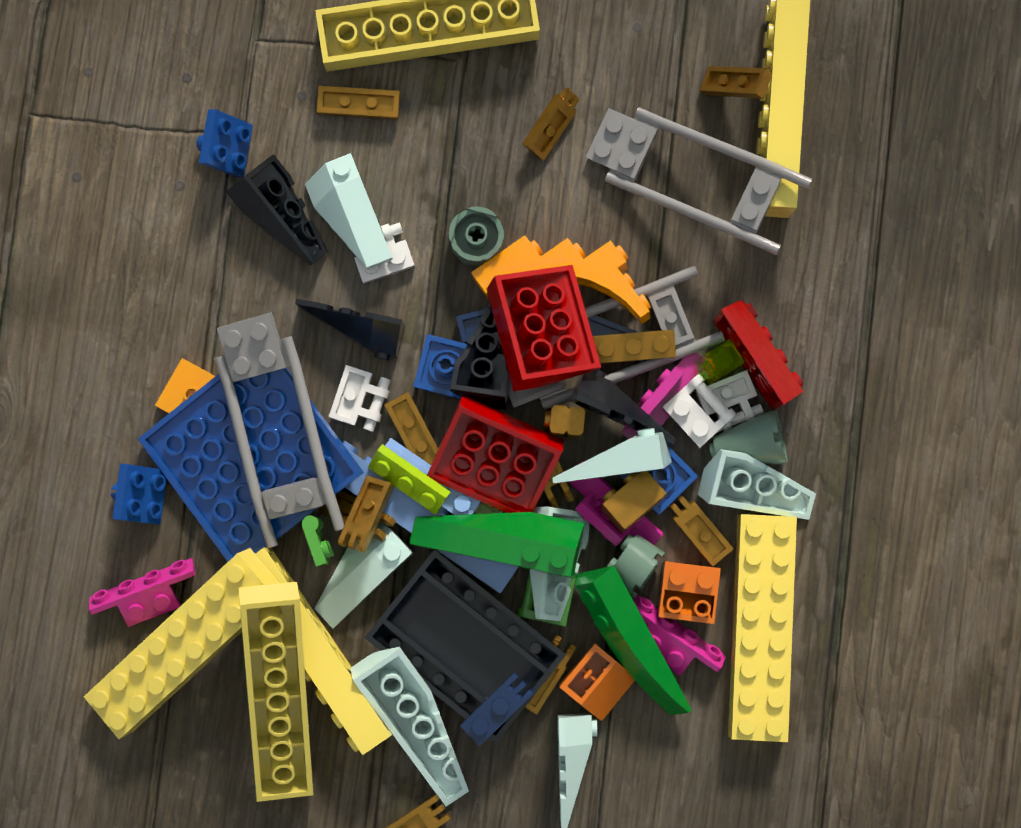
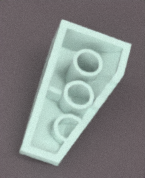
M351 153L325 163L305 183L314 209L325 219L332 230L339 235L367 269L393 260Z
M654 428L637 431L638 436H634L553 477V483L663 469L671 463V456L663 432L655 433Z
M720 449L704 468L697 495L713 505L809 520L816 493L746 453Z
M535 507L533 513L585 523L578 554L579 558L581 549L585 550L588 543L590 522L584 520L578 511L554 507ZM576 563L575 573L578 572L580 566L578 563ZM530 570L536 619L561 621L571 592L569 586L571 578Z
M381 522L378 523L377 528L387 535L385 540L380 541L372 537L365 553L359 552L358 546L355 550L347 548L314 608L333 629L414 554L389 526Z
M591 713L557 714L561 828L568 827L591 750L592 737L597 736V720H592Z

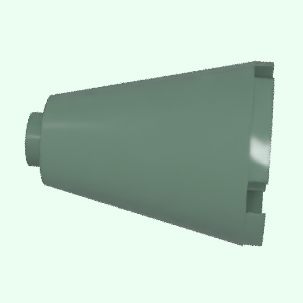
M769 410L714 436V442L709 443L712 458L720 449L746 453L764 464L787 463L786 445L782 437V427L777 410Z

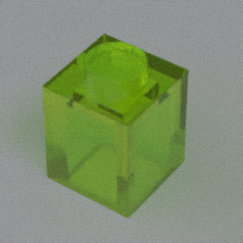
M730 339L695 361L699 374L707 380L709 385L745 363Z

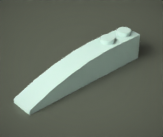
M395 647L373 652L352 666L350 669L354 683L443 804L448 806L469 792L431 689L402 649Z

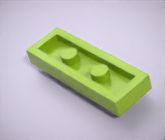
M383 444L376 451L367 467L387 482H391L393 486L435 515L442 508L451 493Z

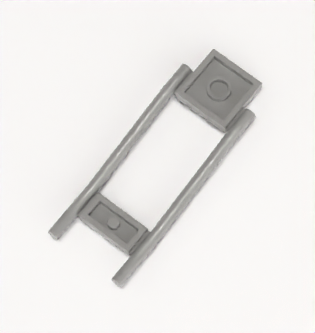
M640 107L637 109L634 119L608 108L586 155V159L610 169L605 177V182L730 234L775 255L779 253L781 245L756 233L780 186L782 178L806 189H809L813 180L761 156L665 119ZM659 128L756 166L731 222L634 183L654 143Z
M695 265L634 289L638 296L643 294L645 297H649L661 330H674L676 357L645 360L608 374L604 378L611 380L615 384L725 341L722 331L697 341L695 340L674 288V285L699 275ZM613 298L586 307L585 311L587 318L622 305ZM563 380L543 387L513 391L512 384H510L509 397L514 408L540 399L543 409L548 410L554 405L568 402L574 388L566 390Z
M272 312L218 327L217 331L225 355L217 356L214 360L223 385L250 496L267 548L278 545L270 519L313 509L325 504L327 505L334 530L343 529L344 521L328 474L301 363L292 336L280 339ZM290 366L317 477L261 492L234 382Z

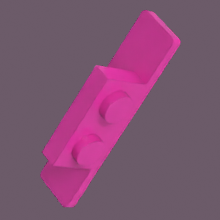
M697 353L684 357L672 371L666 369L657 379L660 385L654 392L648 390L639 400V403L642 405L641 408L662 426L670 417V414L663 406L698 374L704 377L710 370L711 365ZM627 426L621 431L628 439L638 436L636 430Z
M602 477L568 481L585 496L575 510L615 546L629 534L633 537L638 534L653 545L663 536V532L645 516L622 534L600 509L604 503L602 498L613 489Z
M192 558L178 560L167 568L152 570L143 577L135 580H126L119 586L109 590L97 591L89 598V611L91 614H95L117 605L127 626L130 627L180 607V601L171 584L194 576L195 563Z
M637 594L633 601L644 622L648 624L647 627L672 671L681 675L694 657H696L716 672H719L726 656L718 647L708 644L695 631L685 628L676 619L658 617L659 609L649 599Z

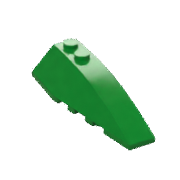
M533 512L415 517L410 544L573 579L585 523Z
M615 566L579 573L576 576L575 586L581 600L589 610L595 626L599 629L617 659L632 678L670 715L685 714L692 711Z

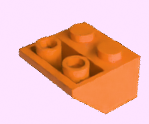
M663 561L658 617L714 624L721 568Z
M593 643L559 684V687L602 721L635 680L621 664Z

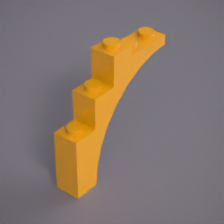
M523 236L471 272L474 281L489 300L486 289L496 275L573 265L578 285L593 288L610 296L625 307L641 325L650 319L649 309L651 305L643 294L640 296L636 294L633 289L635 284L627 273L622 275V273L628 270L626 262L628 256L620 245L615 247L611 240L584 258L586 255L579 244L575 243L573 245L568 238L543 254L535 240L530 242L526 236Z

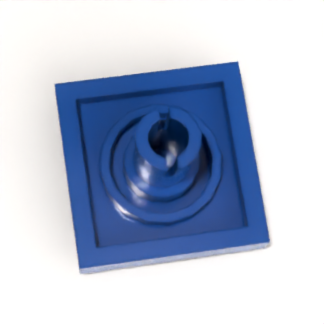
M208 109L204 135H200L196 141L197 149L201 152L199 163L234 177H244L253 125L217 109Z
M427 334L413 387L461 400L462 397L450 391L454 364L463 353L467 344Z
M668 445L671 463L663 469L647 471L667 493L664 499L652 508L658 515L698 477ZM631 473L621 474L620 477L624 480Z
M120 463L118 481L111 488V490H116V493L111 492V497L115 500L112 519L161 524L167 478L160 469Z

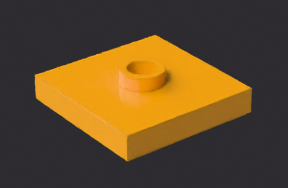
M182 358L155 406L170 413L215 376Z

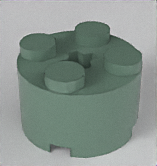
M477 206L467 208L457 214L450 224L449 240L451 249L461 262L470 266L483 265L503 249L504 230L501 221L494 212L487 208ZM481 232L483 239H478L477 242H474L470 235Z
M629 534L620 547L623 553L618 560L613 558L607 567L615 566L630 596L635 599L637 593L634 590L636 587L640 590L643 589L659 565L656 560L657 556L663 559L665 552L637 534L633 537Z

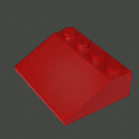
M573 265L496 275L493 277L486 290L513 391L543 387L601 368Z
M740 300L721 309L713 319V323L719 331H722L725 341L744 370L748 371L750 379L773 411L804 392L801 388L803 382L796 372H790L786 365L788 360L782 350H776L771 343L773 337L765 326L761 327L755 319L758 315L750 303L745 304L743 300Z
M462 395L427 476L440 484L503 512H533L562 454L564 440Z

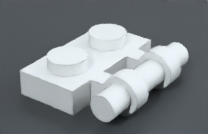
M400 222L391 226L389 224L381 226L393 260L367 269L357 257H354L363 284L415 267L406 240L397 243L394 241L393 236L403 233Z
M346 365L329 418L356 426L358 417L361 416L366 418L363 429L374 432L376 423L380 422L382 417L380 411L384 399H388L390 393L388 387L391 380L380 377L378 386L370 384L373 376L372 373ZM367 393L374 395L369 410L362 408Z
M747 370L708 386L727 408L739 404L741 411L736 413L737 415L720 431L729 430L732 426L746 422L764 413L760 404L753 407L749 405L748 399L756 397L757 393ZM695 391L705 413L708 416L716 413L706 400Z

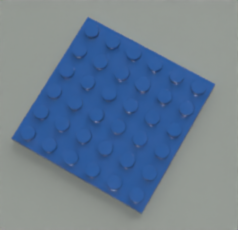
M283 368L234 382L261 492L317 477L292 374L289 370ZM218 374L140 436L138 440L225 559L230 561L239 552L251 548L254 553H257L264 547L267 548L250 496L223 385ZM310 400L328 474L336 495L364 472ZM319 507L270 519L276 540Z

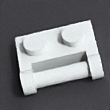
M701 374L694 377L663 406L699 448L737 415L732 408L729 410L704 383L705 379ZM696 390L721 418L714 422L689 394Z

